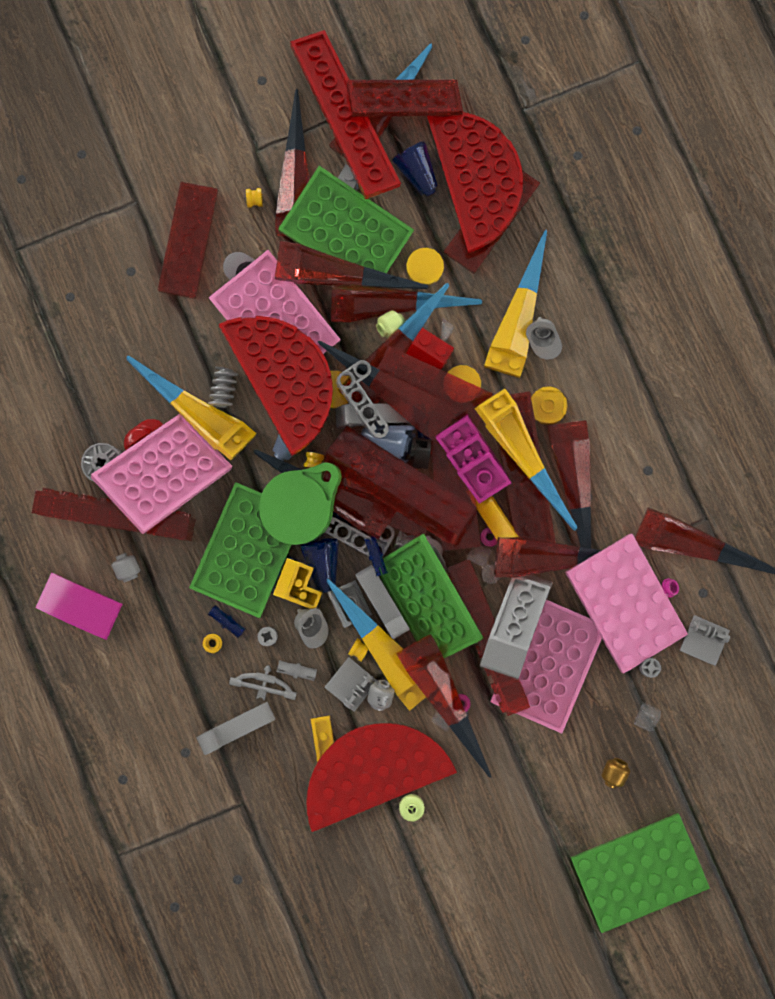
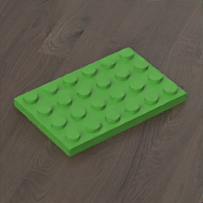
M319 166L280 225L278 231L362 286L364 267L387 273L414 229L371 200L365 199L361 193ZM378 287L364 288L374 294Z
M235 482L189 588L261 618L292 545L276 540L265 529L259 512L262 493Z
M424 534L373 564L430 665L483 639L482 634Z
M678 813L570 857L601 933L710 889Z

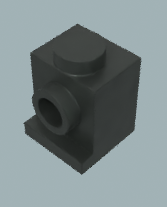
M412 438L410 459H413V467L428 469L432 439Z

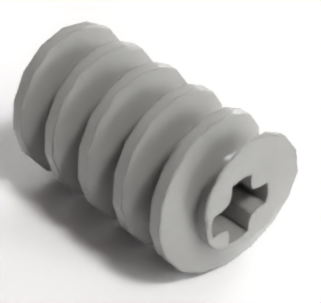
M215 366L219 371L214 372V376L218 379L212 380V383L216 386L211 387V391L215 394H210L209 398L214 401L208 402V405L219 408L232 406L233 403L229 402L228 399L234 398V396L229 391H235L231 384L237 383V381L232 379V377L238 376V373L232 369Z

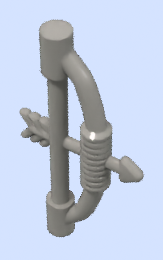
M269 665L264 668L265 674L259 672L245 673L236 678H230L229 685L259 690L256 699L262 698L265 701L266 692L281 695L292 700L296 699L297 693L292 692L285 682L275 676L268 675L271 672ZM255 678L256 680L263 681L260 686L243 682L242 679ZM266 682L272 684L276 683L285 688L286 690L281 691L265 687Z

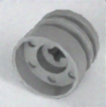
M97 443L90 446L81 458V468L84 475L93 481L91 474L101 468V460L106 461L104 463L106 465L122 454V452L107 443Z

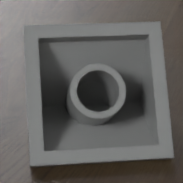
M356 580L339 587L368 616L372 615ZM328 592L343 627L352 625L353 623L334 592Z

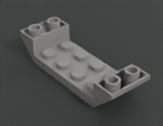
M519 570L514 572L490 633L480 664L481 667L519 679L544 604L551 590L552 581Z

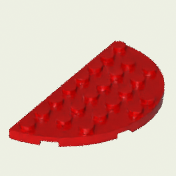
M442 111L427 114L468 253H471L495 240L514 218L523 191L521 162L512 142L507 139L498 127L484 118L466 112L461 114Z
M255 316L254 318L238 317L218 324L290 455L293 456L300 452L321 431L332 404L333 387L331 371L324 354L318 345L309 336L307 337L299 331L296 326L276 318Z
M374 723L355 728L339 737L329 746L318 760L312 772L306 801L311 831H317L453 775L457 771L445 751L429 736L414 728L397 723Z

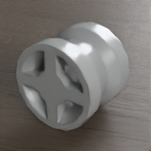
M264 627L258 632V641L263 646H271L276 643L278 633L272 627Z
M648 658L639 664V671L642 675L653 678L659 675L661 665L656 659Z

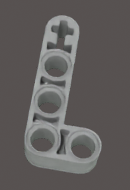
M360 360L339 374L336 384L370 435L374 438H382L389 431L388 425L359 384L360 381L371 373L370 364L367 361ZM358 365L366 367L365 375L357 373ZM342 376L350 378L351 383L349 386L341 384L340 379ZM353 392L361 394L362 399L360 402L352 400ZM365 408H370L373 412L370 419L363 416ZM377 417L378 421H375L377 426L383 427L381 430L382 434L375 433L376 426L374 423L369 425L368 422L373 421Z
M410 403L374 404L387 425H408L414 423L413 406ZM350 404L341 405L335 409L337 429L364 426ZM365 408L363 416L370 419L373 412L370 408ZM377 417L373 421L368 422V424L371 425L374 423V425H376L375 421H378Z
M333 516L330 524L335 526V523H338L334 533H331L333 529L330 527L324 532L375 560L383 558L394 538V530L389 525L381 526L374 538H371ZM342 527L348 529V535L344 538L338 536V530ZM383 529L391 531L392 535L389 539H383L380 536ZM359 536L365 539V544L362 547H357L354 544L355 539ZM374 546H380L382 554L374 556L371 553V549Z
M370 565L356 573L355 576L393 640L409 631L407 623L373 566Z
M265 702L206 731L196 738L204 755H207L274 721L275 717L268 702Z

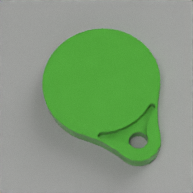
M321 463L308 469L288 471L274 477L264 488L259 504L261 521L268 533L276 540L290 545L306 544L319 538L327 530L332 520L334 500L342 478L340 469L332 463ZM326 471H329L331 474L329 482L323 479V474Z

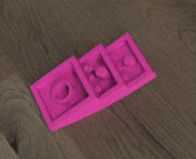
M468 415L436 435L437 441L447 453L446 456L457 469V474L479 504L512 483L497 457Z
M51 572L35 608L107 640L123 604Z

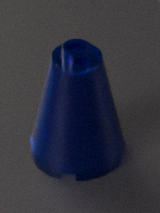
M425 141L407 148L402 155L398 154L392 158L394 165L421 196L425 194L428 197L436 192L435 188L438 185Z
M336 538L321 539V541L315 542L314 540L301 544V552L306 564L314 568L311 576L316 589L321 590L322 593L332 591L327 583V579L336 585L338 540Z

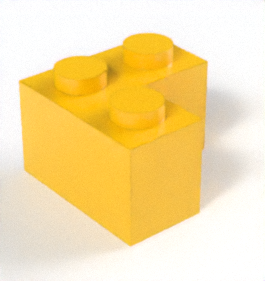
M287 558L273 595L303 607L314 609L317 608L322 592L307 587L314 568Z

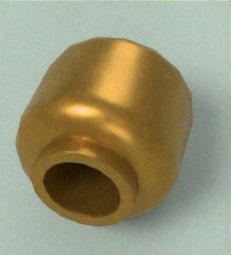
M620 758L608 760L601 773L605 785L613 789L615 787H623L630 774L628 763Z

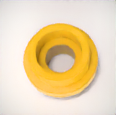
M209 634L203 640V647L209 653H216L222 647V639L217 634ZM212 639L216 641L215 647H211L209 644Z

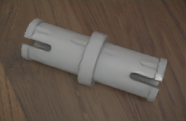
M279 660L277 672L291 675L296 679L299 677L314 681L317 669L301 666L300 663L293 664Z

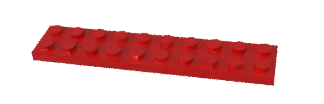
M325 30L290 41L291 49L364 198L368 199L400 187L401 182Z

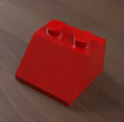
M421 328L401 364L433 384L453 354L454 347L426 329Z

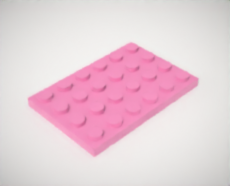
M269 250L264 252L209 297L226 320L238 317L254 318L255 316H265L285 321L296 326L307 337L309 336L318 345L323 354L327 350L318 341L333 347L341 340Z
M178 414L92 473L91 479L137 529L144 534L232 469V465L181 414Z
M628 534L565 572L621 673H626L644 662V660L688 635L633 534Z
M546 600L519 679L501 674L490 702L559 733H563L602 639L592 620Z

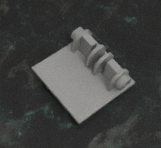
M694 615L687 631L688 635L685 636L679 651L716 666L725 642L728 643L730 640L728 635L730 630Z
M348 657L326 684L325 688L342 701L347 708L355 711L369 694L371 684L379 681Z

